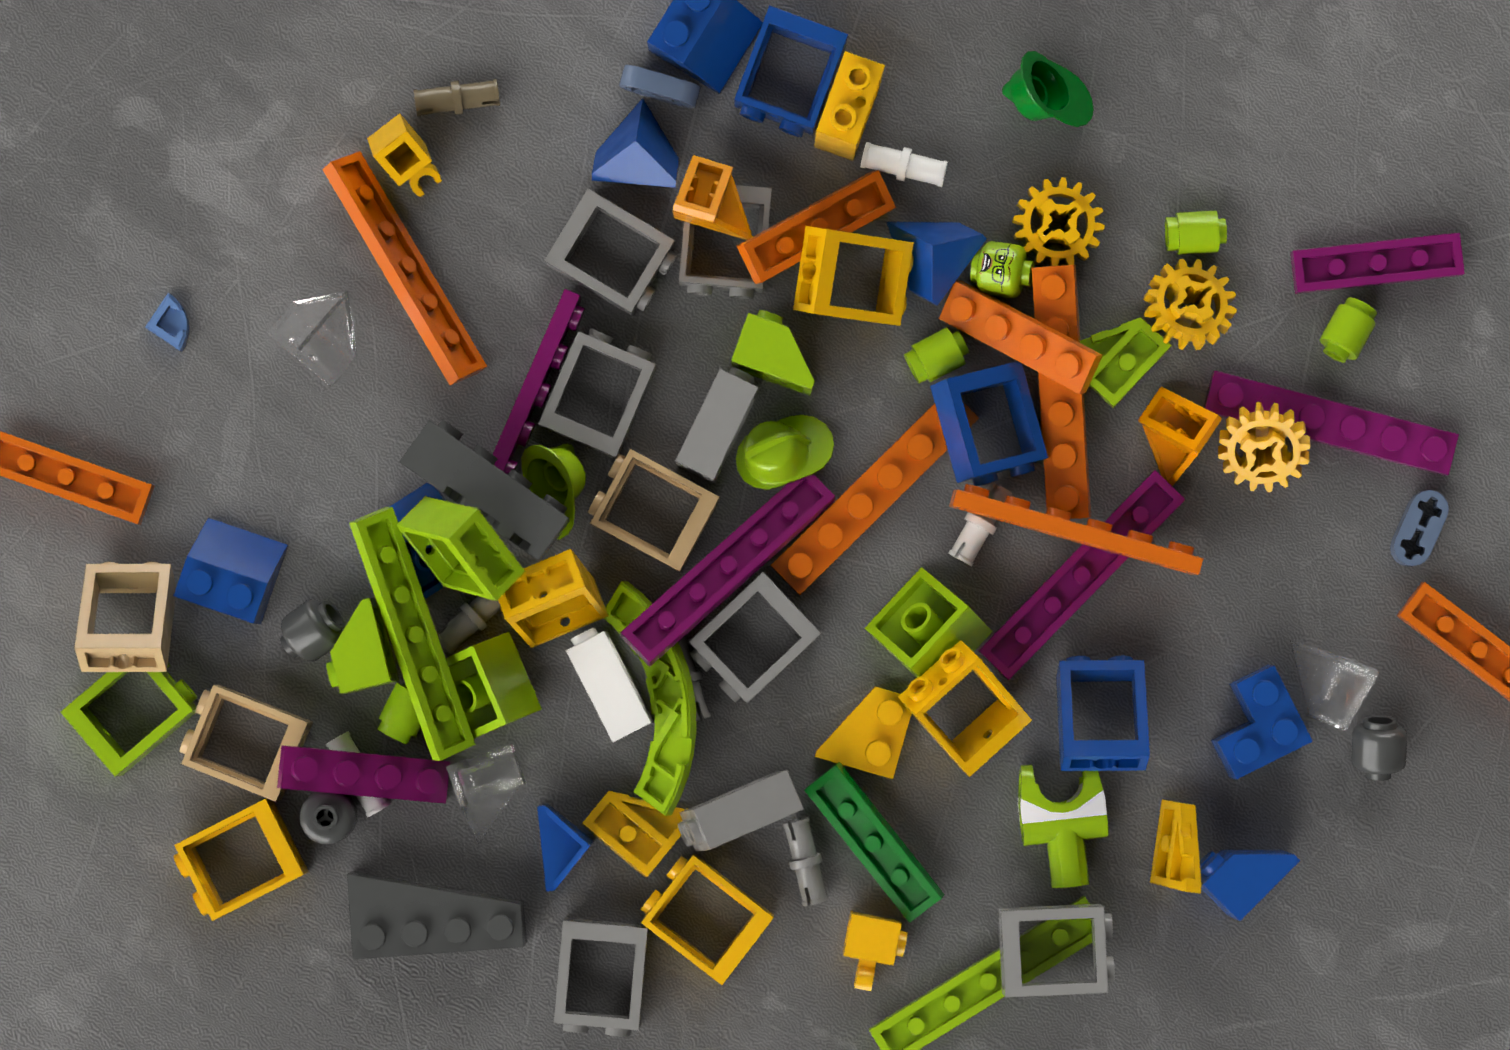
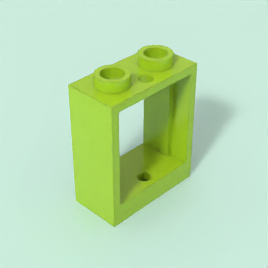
M425 496L396 525L443 587L497 601L525 572L477 508ZM431 545V552L427 554L426 547Z
M128 672L105 673L60 713L115 777L122 776L196 714L197 706L194 701L198 697L184 680L180 679L176 682L168 672H147L178 710L127 753L87 707Z

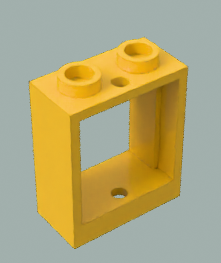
M846 51L844 52L816 130L815 148L854 161L882 82L885 65Z
M806 226L793 310L901 326L902 315L907 306L906 288L908 276L914 261L912 254L914 242ZM840 242L885 249L876 311L830 305Z
M572 549L523 568L525 572L498 599L505 620L530 648L608 617L594 577ZM569 618V625L562 626V620Z
M962 640L946 650L934 665L923 675L914 679L908 688L898 696L950 758L969 777L1032 721L984 662ZM973 670L997 700L951 741L926 712Z
M268 798L174 845L178 852L173 856L176 866L184 878L190 876L197 890L192 894L195 904L203 916L209 914L212 921L309 872L274 801ZM256 817L283 874L223 904L195 847Z
M695 853L688 860L680 856L666 875L672 880L662 894L655 889L640 910L646 914L641 923L711 978L723 985L773 920L774 914ZM695 869L753 913L716 963L658 919Z

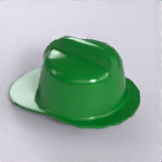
M1036 51L1025 53L1022 57L1020 68L1002 88L1003 95L1011 100L1017 110L1030 121L1055 118L1065 124L1080 127L1085 126L1093 116L1092 97L1079 77Z

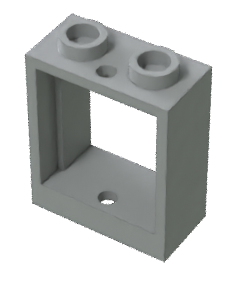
M736 185L743 208L759 210L757 234L768 229L772 188ZM684 222L679 286L687 287L688 294L711 296L712 289L729 290V297L736 299H754V293H763L764 282L754 284L753 279L691 274L695 225Z
M587 189L544 261L550 268L633 317L637 309L643 312L646 310L656 293V290L651 287L659 272L665 276L667 275L678 254L673 251L676 246L674 239L592 190ZM599 210L659 246L628 298L568 263Z
M590 328L588 335L577 332L538 425L541 428L616 459L623 449L657 366L655 363L650 362L652 354L632 345H629L626 351L611 345L612 337ZM584 348L593 350L641 371L613 437L557 414Z
M731 367L729 373L719 369L675 460L678 467L715 484L758 396V387L753 385L754 377L735 367Z
M762 572L689 641L695 648L689 654L706 672L713 667L724 678L718 685L735 703L740 698L748 703L821 633L768 576ZM758 592L801 638L747 688L704 642Z
M783 770L768 774L679 812L682 822L678 823V828L686 846L693 845L695 852L711 850L804 809L788 771Z
M1101 904L998 908L1002 994L1005 998L1108 993V982H1115L1114 957L1107 956L1106 939H1113V922L1111 913L1104 914V906ZM1091 918L1094 980L1022 983L1019 921Z
M564 918L554 1023L563 1024V1031L588 1033V1026L604 1027L606 1035L629 1037L631 1030L639 1031L649 931L646 926L634 923ZM573 939L636 944L629 1016L567 1011Z

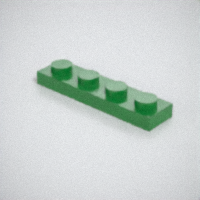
M840 762L804 789L909 923L943 898L945 894Z

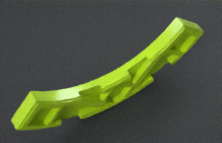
M621 581L606 606L608 617L603 619L621 635V631L650 607L652 603L631 583ZM678 642L650 667L638 656L647 676L645 680L650 696L651 712L654 714L653 741H650L647 761L641 778L633 792L665 816L672 815L682 796L689 777L696 741L694 688L686 659ZM631 648L634 655L638 656V654Z

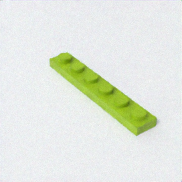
M384 507L349 522L431 758L434 761H442L476 744L401 531L396 526L398 520L393 507Z
M1082 896L1069 905L1090 903L1085 896ZM1091 918L1043 920L1020 935L1022 983H1028L1091 944ZM1000 948L870 1027L869 1032L880 1050H919L1005 997L1002 994Z

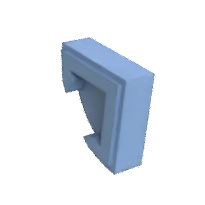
M168 293L145 328L182 352L189 335L188 317L181 303Z

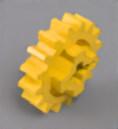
M1061 177L1057 187H1053L1049 179H1045L1042 182L1043 191L1039 192L1031 186L1027 191L1031 201L1020 199L1016 205L1024 214L1015 215L1012 218V223L1022 226V229L1014 234V240L1025 239L1027 243L1024 246L1026 253L1034 251L1037 254L1034 261L1035 265L1038 266L1044 258L1050 260V266H1058L1060 260H1064L1065 265H1074V256L1077 255L1083 261L1090 257L1085 248L1086 246L1091 248L1099 246L1100 241L1093 236V233L1103 232L1105 225L1095 222V218L1103 213V209L1091 207L1090 203L1096 196L1094 193L1087 194L1085 197L1080 194L1082 183L1078 182L1073 189L1067 188V181L1064 177ZM1051 197H1064L1073 202L1069 205L1055 204ZM1035 209L1037 211L1036 214L1040 217V227L1033 234L1030 223L1032 212ZM1069 213H1073L1064 226L1065 233L1059 228L1054 232L1051 231L1044 235L1053 221L1051 215L1059 219L1062 216L1065 217ZM1082 214H1084L1086 221L1083 239L1076 229L1077 219ZM1048 242L1059 243L1068 250L1054 251L1044 246Z
M1182 258L1176 263L1175 270L1169 264L1164 265L1160 271L1161 276L1154 275L1148 284L1152 289H1148L1143 300L1152 305L1147 307L1144 316L1149 318L1155 317L1156 322L1151 327L1152 332L1164 330L1166 332L1163 339L1164 343L1167 344L1172 338L1178 339L1180 350H1183L1188 342L1193 343L1196 351L1201 350L1205 340L1214 345L1221 337L1220 333L1225 334L1232 325L1228 319L1233 318L1237 309L1228 304L1236 297V293L1224 290L1229 279L1228 277L1217 279L1214 276L1217 270L1215 265L1205 271L1202 269L1201 259H1196L1192 267H1188L1186 261ZM1166 290L1168 292L1166 297L1170 302L1169 308L1167 309L1164 303V295ZM1198 300H1200L1197 306L1194 304L1190 306L1186 305L1183 308L1179 309L1183 303L1190 304L1191 302L1195 303ZM1212 300L1215 302L1216 312L1211 308Z
M1256 402L1255 412L1249 413L1245 407L1239 408V420L1230 416L1226 419L1227 430H1220L1219 443L1222 445L1218 446V459L1224 460L1223 471L1225 474L1235 471L1234 483L1236 485H1239L1246 479L1249 481L1250 491L1254 492L1258 484H1264L1266 491L1272 492L1273 483L1279 482L1281 486L1286 488L1289 486L1288 475L1296 478L1302 476L1301 465L1309 463V451L1307 450L1310 449V436L1304 435L1306 433L1304 421L1294 423L1293 410L1290 409L1282 415L1279 414L1278 403H1274L1270 411H1264L1261 402ZM1287 436L1290 439L1293 446L1291 453L1288 451V447L1285 444V438ZM1237 442L1240 443V449L1243 450L1242 458L1239 457L1236 451Z

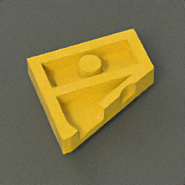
M875 686L816 750L814 757L834 763L840 762L848 767L893 779L912 713L898 698L900 693Z
M608 791L581 825L647 878L680 838L681 834L678 823L682 822V818L679 812L686 809L676 807L672 815L665 816L643 799Z
M1162 799L1150 883L1184 892L1201 894L1202 885L1196 805Z

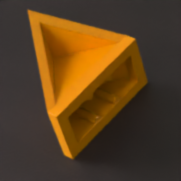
M693 155L673 206L674 218L744 240L753 237L732 176L733 167Z
M1163 387L1159 388L1138 419V422L1143 426L1161 476L1171 486L1176 483L1197 457L1222 418L1218 414Z

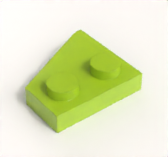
M1141 317L1123 323L1119 327L1104 330L1090 335L1089 338L1080 340L1081 344L1103 355L1089 387L1114 408L1163 357L1172 345L1169 342L1167 344L1164 343V338L1157 331L1152 332L1151 326Z

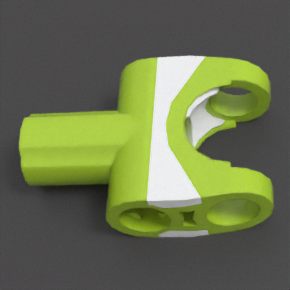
M1032 764L1021 765L1018 784V812L1023 846L1047 844L1052 888L1089 885L1085 839L1108 837L1109 834L1106 800L1099 772L1082 771V777L1079 778V787L1076 793L1068 800L1052 802L1045 798L1040 791L1039 785L1035 784Z

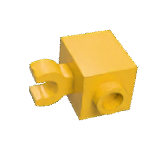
M400 113L367 138L373 157L398 186H401L408 180L412 191L417 196L422 197L425 193L422 186L418 183L422 176H431L437 184L442 181L437 167L431 163L432 159L426 143Z
M850 911L842 953L843 956L859 959L854 988L871 991L876 962L894 966L895 957L904 956L908 932L901 931L902 923L900 920Z

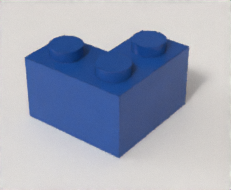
M1266 665L1229 684L1248 722L1211 740L1229 778L1239 779L1313 742L1275 665Z

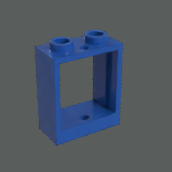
M769 5L737 90L734 107L740 108L739 114L749 120L763 123L764 118L780 123L779 129L787 134L802 137L805 132L813 135L846 47L848 34ZM773 33L830 53L807 118L749 97Z
M1016 361L947 378L930 386L957 483L972 480L974 486L989 484L998 481L997 473L1007 470L1010 471L1011 477L1020 476L1036 471L1034 463L1048 458L1022 363ZM1003 385L1022 454L980 465L961 395Z
M1119 655L1113 656L1108 660H1091L1087 656H1073L1067 658L1066 661H1059L1056 686L1060 770H1146L1150 749L1144 660H1133L1130 656ZM1132 681L1135 740H1074L1071 682Z

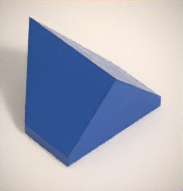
M643 98L596 151L592 181L676 188L679 158Z
M886 222L892 239L914 242L912 251L913 267L907 282L909 290L938 306L987 239L983 234L959 222Z
M549 804L537 806L545 887L546 891H555L594 841Z

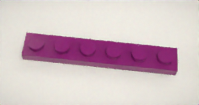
M564 289L492 454L498 458L494 466L507 475L511 469L516 471L518 462L512 460L518 444L525 447L533 432L535 424L529 422L535 406L543 408L552 387V385L545 383L552 367L559 370L564 361L568 346L562 343L569 329L577 330L585 308L579 306L582 300L581 296L567 289Z
M1216 370L1212 372L1203 408L1218 414L1220 417L1227 419L1230 416L1239 420V408L1245 407L1249 413L1255 412L1256 402H1261L1264 411H1270L1271 406L1274 403H1278L1279 414L1284 415L1291 409L1294 411V423L1304 421L1306 429L1304 435L1310 436V441L1444 476L1449 475L1459 434Z
M1154 470L1104 522L1113 525L1112 533L1127 537L1129 530L1151 535L1183 503L1185 498ZM1081 544L977 651L1009 680L1129 557Z
M814 474L786 484L621 631V638L649 667L652 666L835 501V495Z

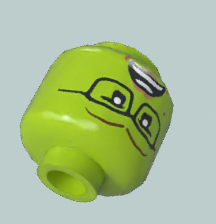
M988 241L972 258L971 282L976 283L978 290L988 295L1016 298L1020 295L1024 286H1031V268L1035 267L1034 261H1028L1027 253L1022 245Z

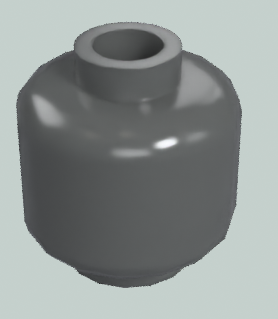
M316 599L306 600L288 613L281 621V631L283 634L280 638L281 644L291 657L296 658L299 656L305 661H317L332 650L342 633V629L345 627L344 620L340 612L330 602H321Z
M1378 715L1368 716L1363 719V723L1353 728L1351 762L1356 769L1365 772L1367 779L1375 781L1389 780L1392 773L1399 772L1406 766L1407 731L1397 724L1395 718Z
M315 792L303 802L300 810V825L304 833L312 841L320 844H334L347 838L357 823V808L353 799L345 794ZM324 809V816L320 818V812ZM329 811L332 812L333 818L329 816ZM325 820H327V821H329L331 824H330V825H324L322 822L325 821Z

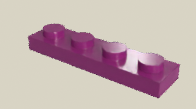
M1460 233L1294 250L1290 252L1295 294L1457 277L1465 274Z
M281 745L277 788L446 804L450 762Z

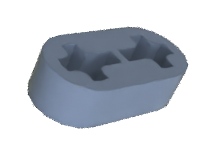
M633 65L624 66L619 83L620 88L629 92L685 108H695L701 89L700 86L692 82Z
M1433 490L1421 491L1412 496L1408 502L1390 545L1391 555L1400 565L1407 567L1420 565L1430 556L1449 511L1448 502L1442 494ZM1431 498L1434 500L1433 508L1438 511L1437 516H1429L1424 525L1421 526L1419 522L1423 511L1417 508L1418 503L1428 502ZM1415 531H1418L1420 534L1417 538L1416 546L1421 549L1420 554H1413L1407 559L1404 556L1406 549L1400 546L1401 542L1411 540Z

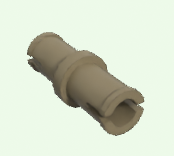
M497 79L460 85L458 80L451 81V86L413 90L417 117L455 111V115L463 114L465 109L500 106Z

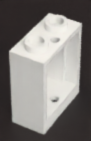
M591 628L571 638L574 647L566 650L612 742L654 722L609 633L603 631L598 634L596 628Z

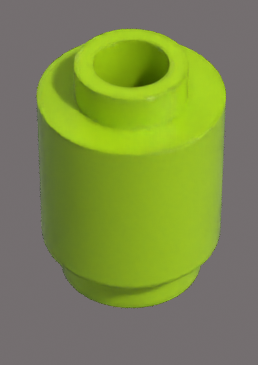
M1216 210L1177 212L1175 217L1165 218V244L1167 251H1177L1178 255L1219 252L1220 244L1227 243L1226 219H1219Z
M1348 297L1344 304H1339L1319 339L1321 344L1325 346L1323 352L1341 363H1345L1347 359L1356 360L1376 325L1374 321L1377 315L1376 310L1367 303L1352 297Z
M945 327L911 345L912 350L905 353L904 358L919 384L926 380L931 383L965 365L966 362L963 356L968 354L969 350L959 331L951 333Z
M396 682L378 717L382 721L377 730L401 743L408 744L411 736H417L421 726L406 684Z

